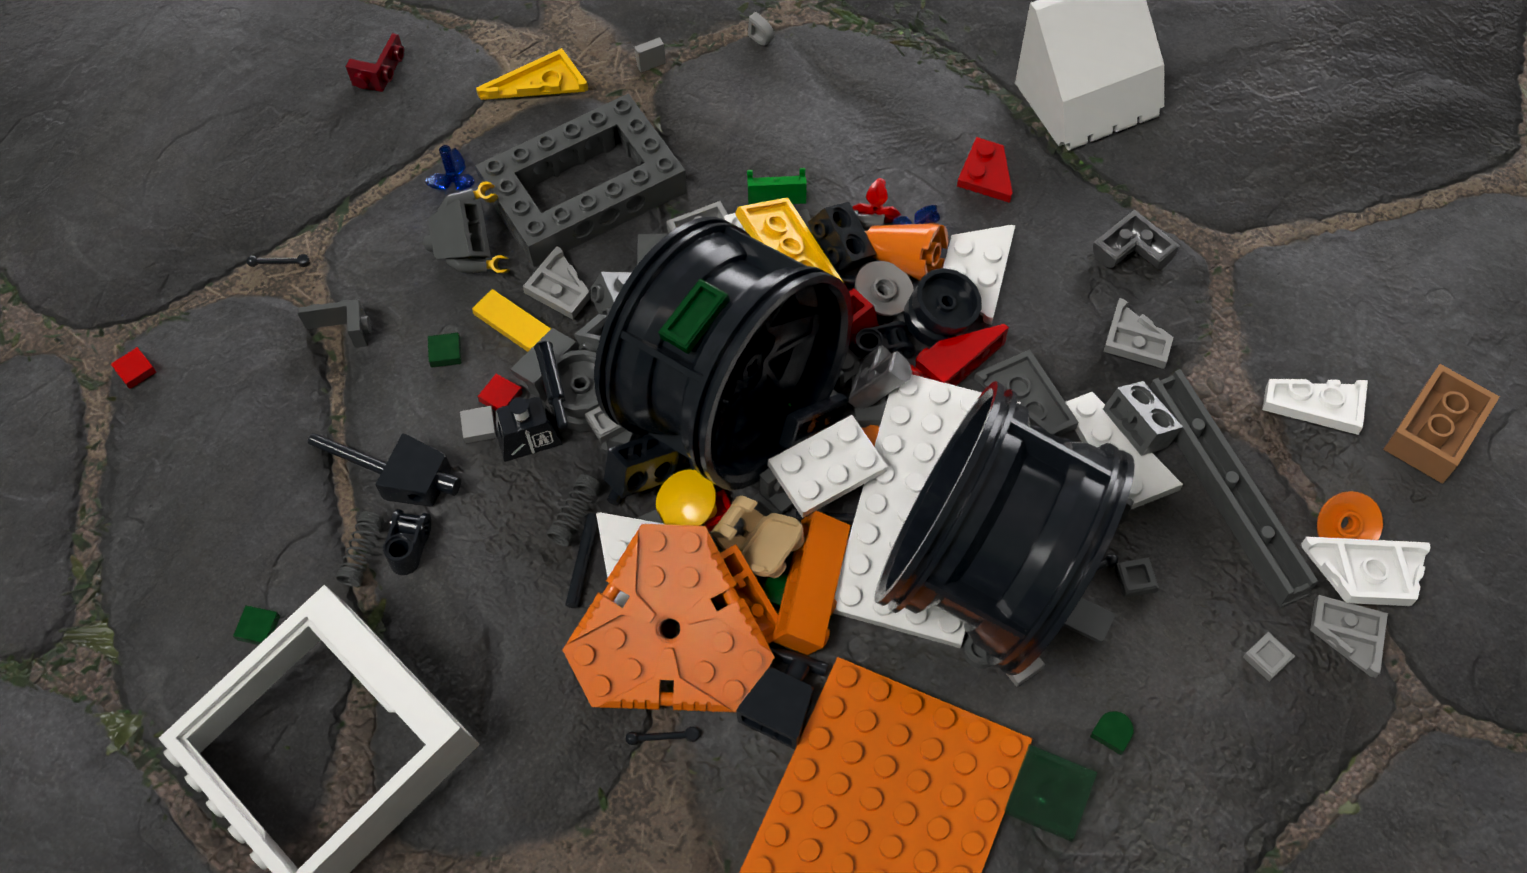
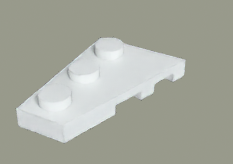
M1269 379L1265 389L1262 410L1359 435L1364 422L1368 380H1357L1355 384H1341L1340 380H1328L1326 384H1312L1307 379Z

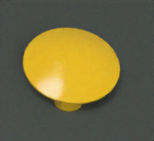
M692 469L682 470L670 476L661 486L656 498V510L663 524L701 526L707 520L712 519L717 513L714 484L702 477L697 470Z

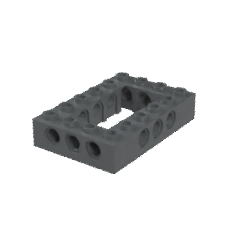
M629 94L475 165L480 183L487 181L495 186L494 188L487 189L485 194L487 196L490 194L498 195V199L492 202V204L533 267L542 264L556 246L560 247L564 253L687 192L685 169ZM616 138L625 147L626 155L632 157L638 165L542 213L527 192V190L534 188L535 184L552 176L557 177L560 175V172L577 164H585L586 160L602 152H610L616 146Z

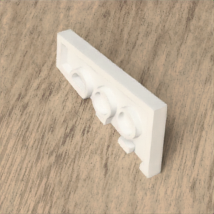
M1093 392L1066 401V404L1079 422L1075 431L1081 442H1087L1096 447H1100L1105 443H1111L1119 450H1124L1133 456L1135 464L1134 477L1128 497L1134 501L1131 509L1181 490L1183 484L1153 453L1142 456L1104 412L1105 404Z

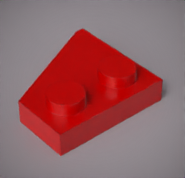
M976 137L959 175L957 187L1010 203L1013 192L1004 145Z

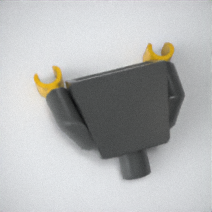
M485 181L480 183L475 191L471 188L447 195L437 209V212L428 219L430 234L423 238L426 250L433 252L436 259H445L448 266L462 273L487 272V269L503 274L509 272L510 269L500 270L497 265L500 259H509L507 256L497 255L492 260H486V257L491 255L481 200H476L482 198L489 203L495 202L498 199V195L490 194L485 196L486 190L495 186Z

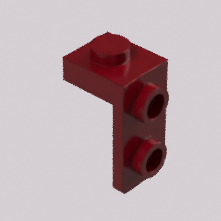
M391 34L376 64L349 59L345 67L352 86L379 92L384 91L387 83L393 79L396 66L404 57L405 50L401 44L399 34Z

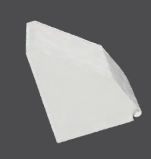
M1036 0L1030 3L1015 84L1058 146L1065 144L1067 150H1072L1087 144L1089 135V141L1093 142L1111 135L1113 131L1117 133L1137 125V117H1139V123L1159 117L1160 108L1164 107V62L1146 0Z

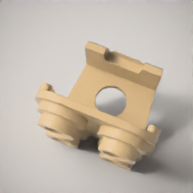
M741 495L737 496L722 519L711 531V535L723 550L737 544L755 575L772 578L779 577L786 569V557L791 551L798 550L805 542L803 525L793 517L777 513L763 516L754 509L758 504L755 500ZM741 518L744 523L743 529L746 533L744 536H735L737 530L734 529V526Z

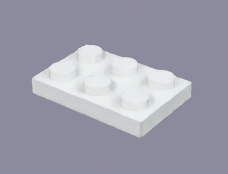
M853 415L768 460L769 468L802 518L885 473L888 467Z

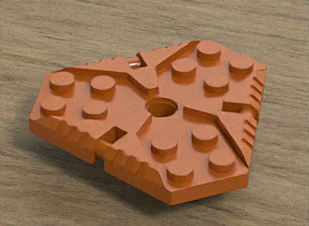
M641 524L613 571L608 576L606 581L609 584L603 593L598 592L562 649L591 707L659 710L660 706H673V710L736 712L738 706L775 658L744 597L739 598L734 588L737 584L707 527L694 525ZM620 590L630 596L624 607L614 602ZM722 594L728 606L717 611L712 598ZM675 619L679 623L680 633L676 638H667L663 635L662 624L665 620ZM661 680H673V692H661Z

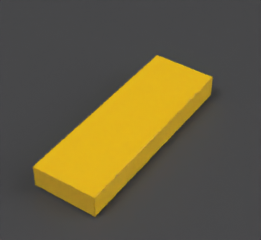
M493 289L472 308L473 314L527 352L551 330V328Z

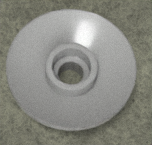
M873 261L866 264L858 272L855 280V289L874 305L876 314L882 316H896L903 313L904 307L914 291L909 276L893 263L886 261Z

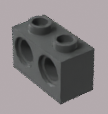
M1144 381L1118 387L1103 408L1104 412L1141 456L1168 448L1183 428Z

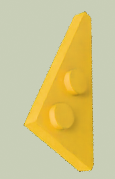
M561 48L476 87V91L481 100L585 92L588 91V84Z

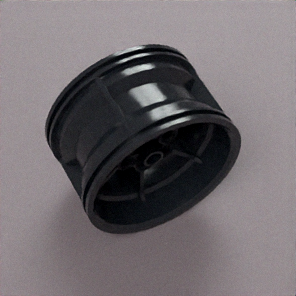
M701 217L686 222L662 238L643 257L615 299L604 324L595 359L594 386L598 404L606 417L625 430L639 435H651L692 460L697 472L715 485L726 490H740L760 481L759 475L769 468L768 460L789 449L779 444L787 415L830 397L842 370L851 338L853 306L849 290L839 278L817 267L806 266L752 238L745 230L722 218ZM702 279L727 293L730 301L722 309L692 351L687 354L661 339L658 332L698 280Z
M997 381L992 382L969 409L920 490L883 567L875 591V603L881 606L888 604L889 610L894 613H898L905 608L917 614L936 606L964 622L965 631L978 647L986 651V659L991 666L1000 668L1002 672L1011 676L1021 673L1042 654L1055 638L1096 573L1116 532L1130 494L1135 468L1133 456L1124 450H1119L1111 443H1105L1100 447H1096L1087 442H1065L1060 444L1031 428L1029 411L1026 407L1017 403V393L1014 390L1007 389L1004 391L1003 384Z

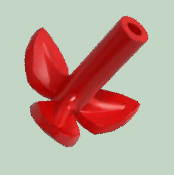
M882 178L876 179L867 191L866 198L870 205L858 203L852 207L853 210H859L861 214H885V223L895 222L901 218V213L895 207L883 206L888 199L886 181Z

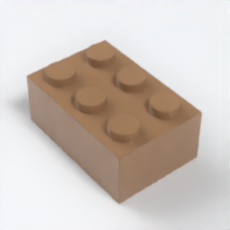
M1439 364L1383 450L1443 484L1460 463L1500 396Z

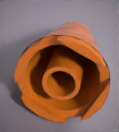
M938 223L871 226L868 231H865L876 252V255L872 258L878 261L893 263L907 275L919 281L931 270L941 269L944 266L945 259L940 258L942 248H948V232L944 225Z

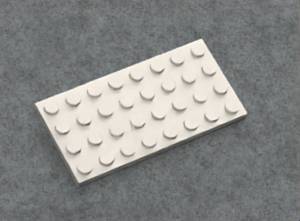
M912 375L908 381L889 393L874 446L888 467L885 473L868 481L863 486L834 597L837 601L834 614L961 648L965 629L964 622L936 606L917 614L905 608L898 613H894L889 610L888 604L881 606L875 603L874 596L888 555L920 490L955 430L982 392Z

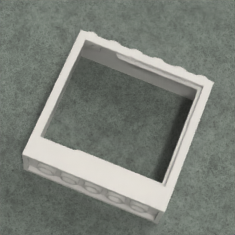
M325 585L159 737V740L167 748L163 752L166 758L176 767L182 766L188 774L184 778L187 783L197 792L203 791L208 796L209 800L206 802L208 808L219 818L224 816L231 824L228 827L230 834L241 844L246 842L253 850L250 854L252 860L261 869L266 870L268 868L272 873H350L480 745L365 622ZM322 640L389 713L396 712L426 745L298 869L200 753Z

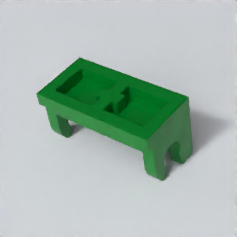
M799 168V176L753 178V170H747L748 205L787 197L792 204H806L807 182L805 168Z

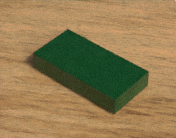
M699 279L659 330L660 338L689 354L722 309L729 303V295L706 281Z

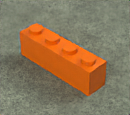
M817 510L801 520L805 542L798 550L793 552L772 642L805 655L823 648L829 639L830 630L828 629V623L837 604L834 597L851 526Z

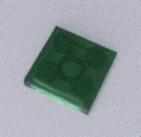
M1029 744L1004 809L1005 814L1072 842L1097 772Z

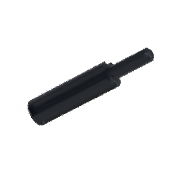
M541 341L534 346V350L536 351L548 403L554 407L558 427L564 429L568 426L563 402L566 399L553 351V344L550 341Z

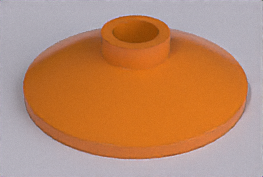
M1354 491L1342 492L1330 498L1322 507L1317 519L1318 536L1325 538L1379 540L1383 529V517L1377 503L1369 496ZM1345 517H1347L1348 524L1346 527L1342 528V520Z

